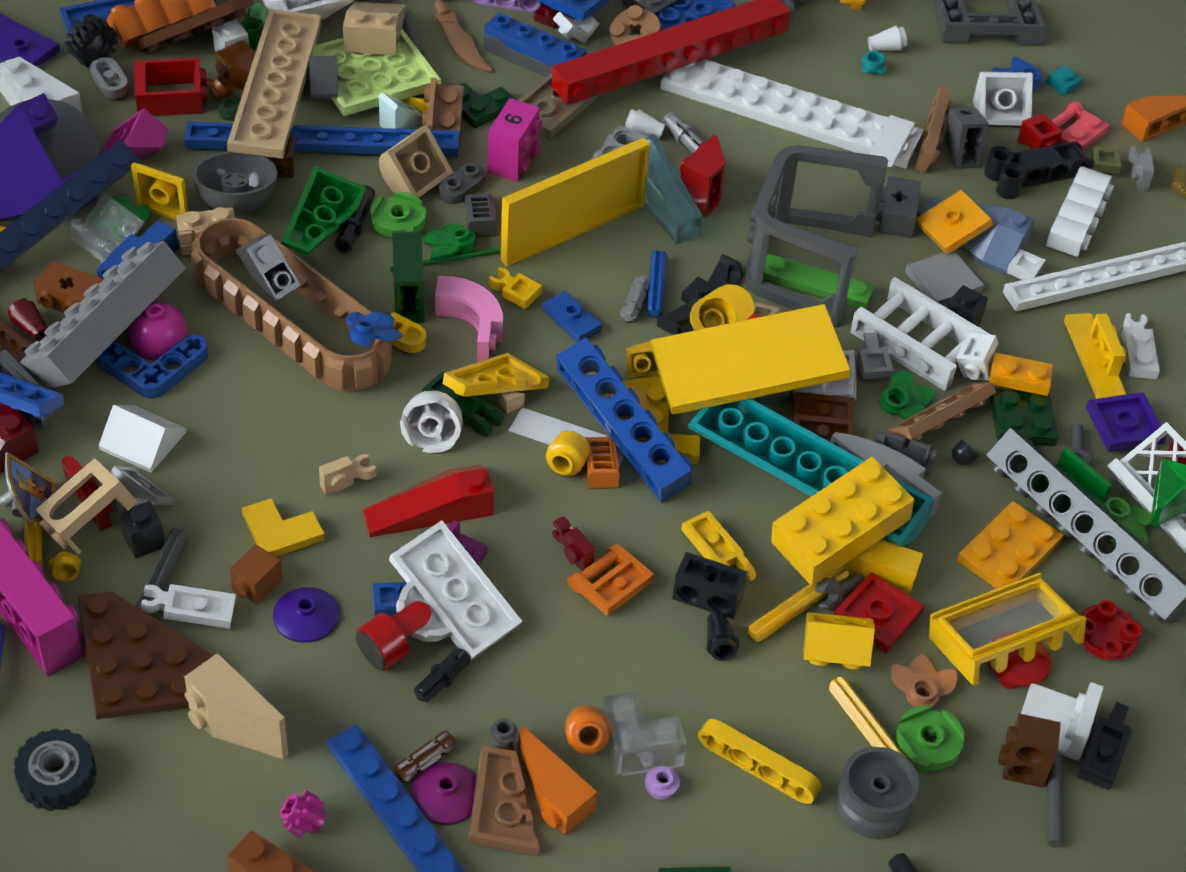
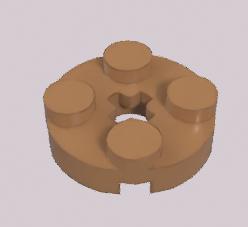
M638 5L629 7L628 10L618 14L610 25L613 46L661 31L658 18L651 11L642 9ZM640 29L641 34L639 36L637 34L630 35L631 30Z

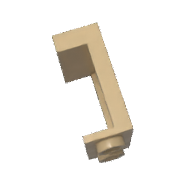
M94 458L35 510L43 518L39 523L42 528L64 550L70 546L79 555L82 551L73 543L70 537L114 499L128 511L138 502L125 486ZM92 476L99 482L101 487L70 514L59 520L52 519L56 508Z

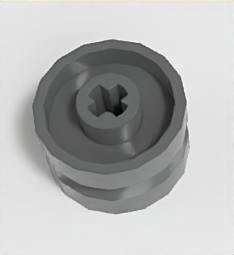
M872 746L858 750L848 759L843 769L841 783L836 795V808L842 821L854 832L868 838L883 839L896 835L906 827L912 814L920 789L919 775L912 762L903 754L890 748Z

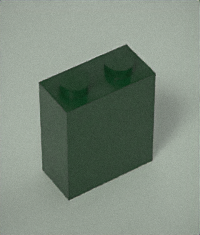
M421 232L392 233L395 313L415 323H425Z

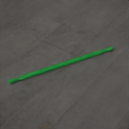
M501 247L456 254L442 259L423 260V266L501 252Z

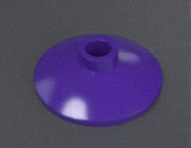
M314 587L297 588L287 592L278 600L273 610V621L278 632L285 638L299 643L315 642L325 638L335 629L339 621V607L336 600L324 590Z

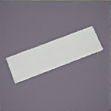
M523 407L508 430L549 445L558 434L564 431H575L583 437H609ZM591 446V447H608V446ZM616 446L618 464L620 466L624 455ZM592 453V454H609V453Z

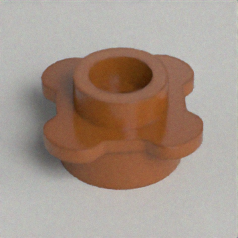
M217 76L214 81L210 78L206 80L207 84L211 87L209 92L213 97L220 101L226 99L228 102L233 101L230 94L234 91V88L225 78Z

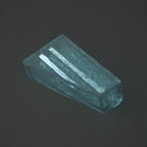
M653 134L644 137L650 143L644 205L675 244L699 237L703 217L657 136Z

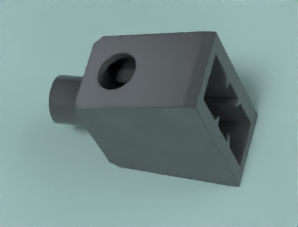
M952 108L949 111L945 143L955 169L982 166L989 123L977 108Z

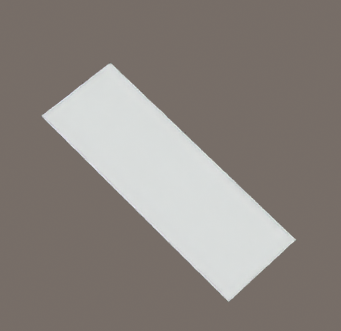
M890 115L869 154L888 158L887 166L892 167L915 123Z

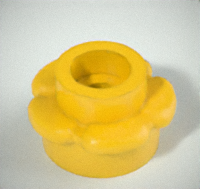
M60 552L55 558L49 560L48 568L52 570V575L56 580L63 582L71 581L79 574L81 559L70 552Z

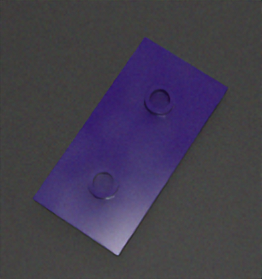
M0 14V63L21 57L34 66L39 67L60 51L59 43Z

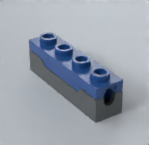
M499 12L484 26V51L545 77L552 72V66L585 56L587 52L584 48Z

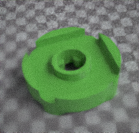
M393 192V197L384 199L383 195L373 202L370 216L372 230L377 234L392 238V233L420 232L426 225V207L424 208L422 200L413 194Z
M926 705L914 707L904 713L895 733L896 745L905 757L913 763L916 771L920 773L942 770L952 766L962 753L965 739L964 729L954 715L945 710L942 713L931 710L932 706ZM924 733H927L930 737L936 736L935 743L925 741L923 739Z

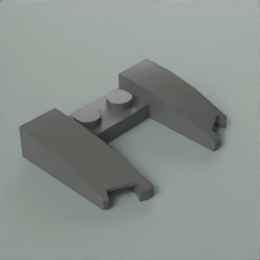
M936 0L937 16L943 42L968 43L969 34L976 36L992 34L1002 37L1015 35L1017 44L1042 45L1046 26L1035 0H1007L1009 14L967 13L963 0Z

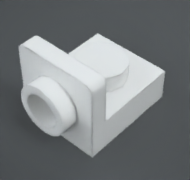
M968 333L956 357L964 378L989 381L990 369L988 364L998 345L996 335Z

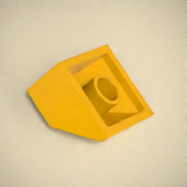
M139 163L131 165L137 205H148L151 213L175 221V215L188 212L185 181L183 178L152 166Z

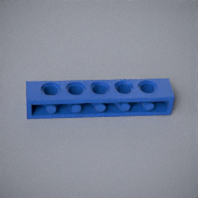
M585 337L556 355L558 372L661 503L692 484L693 466L690 460L684 454L680 456L675 449L671 436L667 432L662 433L654 415L651 411H645L639 404L640 400L632 388L627 389L619 371L614 366L610 367L606 363L604 353L598 345L595 344L593 346ZM588 372H596V373H597V374H595V375H593V376H588V375H586V373H588ZM606 393L614 394L610 398L603 397L602 395ZM623 415H629L632 417L628 420L620 419V417ZM641 437H646L650 439L647 442L637 441V439ZM662 459L666 460L668 463L664 465H658L654 462Z

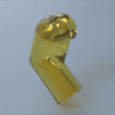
M1177 167L1173 171L1171 187L1184 199H1186V169Z

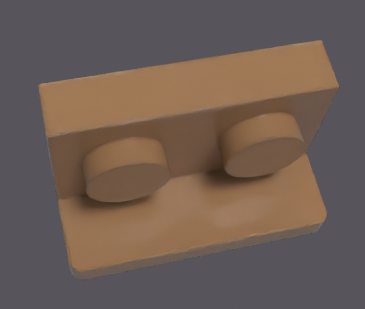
M431 77L430 86H425L424 102L429 103L428 111H423L422 126L427 125L430 130L459 131L460 139L464 86L437 84V79Z

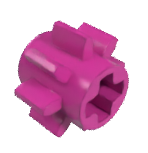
M304 790L301 797L292 794L287 798L281 810V818L285 820L283 826L288 828V832L300 838L304 836L305 831L311 834L316 833L323 825L326 817V811L322 808L324 802L319 800V796L307 790Z

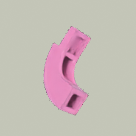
M438 275L435 293V316L459 318L472 324L478 332L477 362L489 359L490 351L496 350V342H503V312L498 300L490 291L478 283L460 277Z

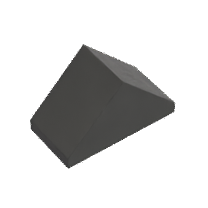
M336 55L309 56L311 99L338 98V61Z

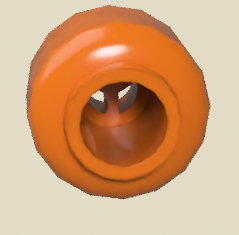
M583 705L576 707L565 720L564 729L567 741L579 753H597L606 746L610 739L611 730L608 719L602 710L595 706Z

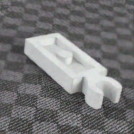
M1127 313L1123 322L1124 329L1121 334L1122 343L1127 355L1125 361L1127 375L1133 378L1157 379L1160 370L1153 329H1145L1147 324L1145 314H1141L1139 322H1135L1131 319V314Z
M170 584L168 592H165L156 585H145L144 596L153 597L154 600H142V611L154 613L158 610H164L163 619L230 629L236 594Z

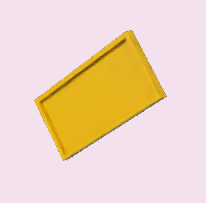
M643 137L503 197L501 224L502 263L508 267L643 207L645 204L650 143Z
M825 304L651 340V349L672 415L850 378L849 365Z

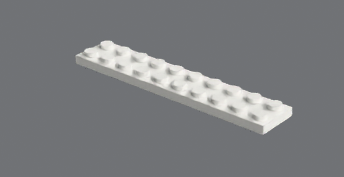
M706 59L666 72L660 84V89L862 154H869L888 120L886 116H881ZM913 126L893 165L907 168L923 137L924 129Z

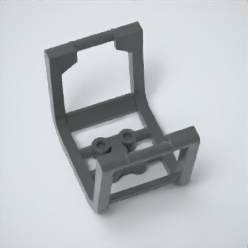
M802 145L789 146L780 150L774 158L765 183L761 187L757 203L754 205L750 221L754 222L756 226L751 225L747 242L753 244L745 276L748 289L759 297L791 310L825 304L833 327L841 326L858 248L813 234L787 223L836 230L871 238L885 182L888 158ZM798 161L857 170L866 186H871L866 212L861 211L855 216L790 208ZM772 236L832 259L836 267L841 269L839 271L840 275L836 294L832 293L821 301H816L763 281L767 250Z

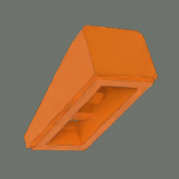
M584 437L590 445V454L585 464L587 488H618L620 474L615 443L610 437ZM591 446H608V447H591ZM592 453H609V454H592Z

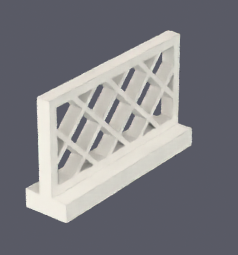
M1167 422L1120 461L1116 458L1107 465L1115 479L1150 515L1154 495L1153 480L1158 472L1155 471L1156 457H1172V461L1178 462V458H1186V441ZM1166 434H1169L1174 440L1173 451H1157V442ZM1138 457H1150L1149 471H1136L1130 464ZM1142 477H1148V483ZM1182 513L1159 526L1186 553V523L1183 521L1186 520V513Z

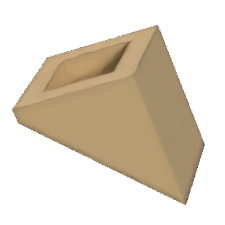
M519 392L497 393V402L507 414L525 406V394Z

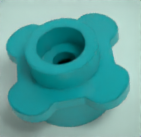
M870 51L861 57V62H863L861 70L869 74L886 73L887 68L884 66L886 58L882 53Z

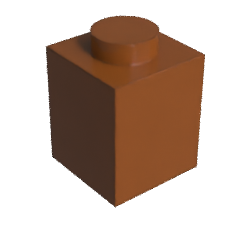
M257 544L229 569L232 590L239 597L247 598L255 604H258L283 580L281 560Z

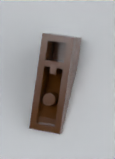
M243 40L216 51L217 63L215 64L217 74L230 82L233 87L244 90L256 52Z

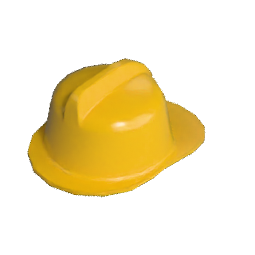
M726 284L699 299L693 305L690 312L691 325L695 331L747 320L754 313L753 299L744 288L738 285Z

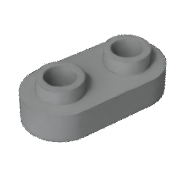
M104 57L96 59L91 63L92 78L104 96L119 99L128 93V80L115 60Z

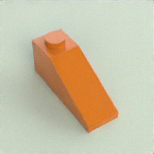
M1186 95L1146 96L1132 101L1125 108L1121 124L1141 142L1186 124Z
M523 726L518 731V751L538 807L545 822L552 828L557 827L566 836L595 811L597 791Z

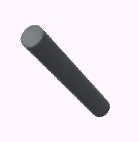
M405 11L402 28L424 57L425 52Z
M1060 752L1057 753L1048 775L1049 845L1051 847H1061L1063 845L1062 754Z

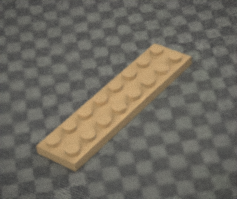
M269 9L227 142L228 152L283 159L310 66L309 56L313 55L320 31L321 15Z

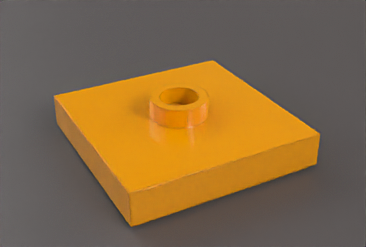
M959 190L916 218V223L921 230L946 255L993 226L992 219L962 190Z

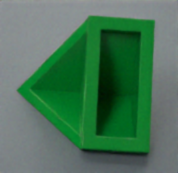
M1162 458L1155 479L1150 526L1154 527L1186 512L1185 464Z

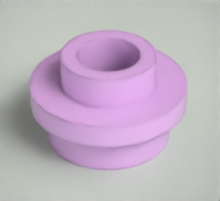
M657 766L646 774L645 787L649 794L657 800H667L674 796L679 789V776L669 767ZM658 779H663V780H666V781H668V782H667V783H660V782H658L657 780H658Z

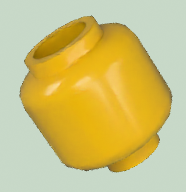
M575 431L561 432L549 445L546 451V461L555 473L567 477L574 476L586 464L587 457L590 454V445L581 434Z

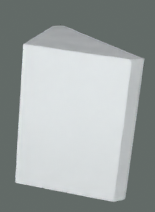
M980 72L973 98L974 108L978 109L989 125L1021 126L1023 120L1032 117L1033 73Z
M113 405L99 443V450L152 473L187 431L185 427L136 405Z

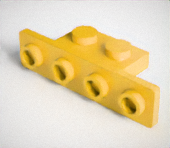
M1091 313L1065 315V325L1096 399L1127 395L1118 376L1122 364L1126 361V349L1124 346H1121L1117 337L1116 326L1112 325L1108 314H1096L1095 319Z

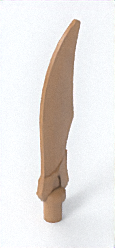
M443 0L436 1L434 4L437 10L435 20L442 26L449 44L456 55L469 66L491 73L493 69L479 54L472 36L460 27L456 13L450 11Z

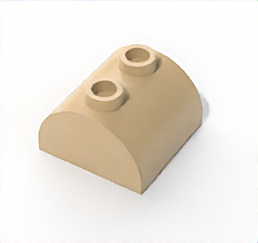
M427 125L414 131L384 152L379 158L380 172L389 188L393 192H407L417 197L422 196L454 173Z

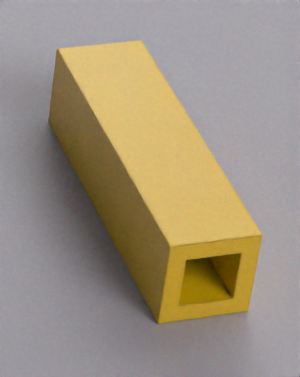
M880 540L843 565V567L848 570L850 577L860 573L866 578L872 572L910 596L923 553Z

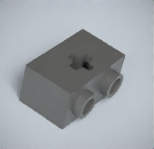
M888 176L886 187L883 186L880 203H883V205L879 204L876 221H880L879 233L912 238L921 181Z

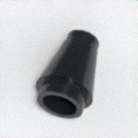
M711 613L707 617V651L716 660H729L737 654L739 640L724 613Z

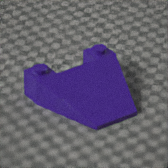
M45 93L18 104L0 123V222L17 220L79 172L77 171L61 179L37 138L38 135L54 129L58 120V116ZM99 195L91 202H89L86 206L96 202Z

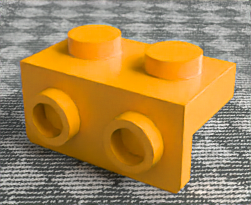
M994 352L990 365L989 382H993V385L1048 396L1053 364Z

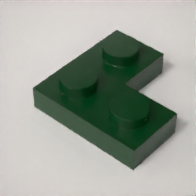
M465 82L459 85L464 86L462 118L474 129L496 119L509 98L516 100L502 86L480 96Z

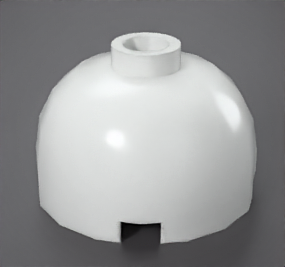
M424 391L415 395L405 406L400 420L401 433L407 443L411 446L415 444L418 447L424 448L422 452L441 453L451 449L459 438L463 426L462 411L457 402L446 393L440 391Z

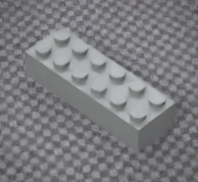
M165 241L154 244L148 242L139 249L132 247L121 256L123 261L118 266H112L102 275L104 280L99 285L96 283L88 288L83 294L85 298L80 303L77 302L71 305L64 312L66 317L61 322H55L45 330L46 337L41 342H34L24 351L26 356L19 364L37 381L39 386L51 389L72 384L186 269Z

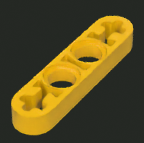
M708 719L698 732V739L704 747L803 804H811L822 789L820 780L811 772L717 719Z

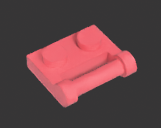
M1072 101L1067 105L1065 111L1052 120L1058 128L1071 118L1077 120L1063 131L1060 144L1079 142L1082 146V152L1105 135L1109 128L1108 123L1084 110L1082 104L1078 101Z

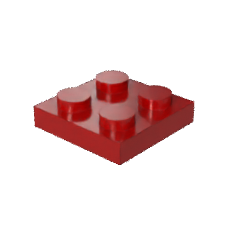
M870 572L834 611V615L873 619L875 626L873 645L887 654L923 614L925 606Z

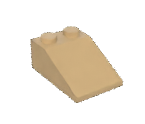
M355 1L346 11L343 23L344 52L397 56L406 5Z
M218 653L184 677L187 690L185 697L190 708L188 716L198 729L203 727L212 737L280 759H285L289 756L285 717Z

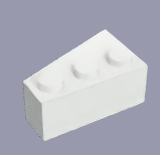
M16 57L0 63V92L11 106L45 93L47 99L66 103L82 112L79 92L23 58Z

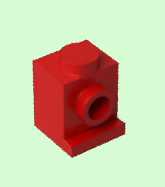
M1042 113L1022 121L1017 141L1020 144L1025 143L1030 149L1060 144L1063 131Z

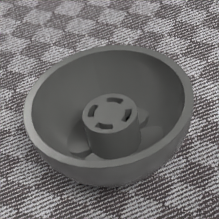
M227 151L216 153L200 160L193 168L192 177L197 193L207 205L213 209L233 207L234 215H242L260 208L270 198L277 181V169L264 156Z

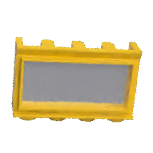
M1039 572L930 614L929 639L974 686L979 684L980 664L991 660L990 665L997 673H1001L1007 668L1008 653L1019 649V656L1025 662H1029L1034 658L1036 642L1046 638V644L1053 651L1060 649L1063 644L1064 631H1067L1077 644L1083 643L1086 617L1080 616L1041 578L1042 574Z

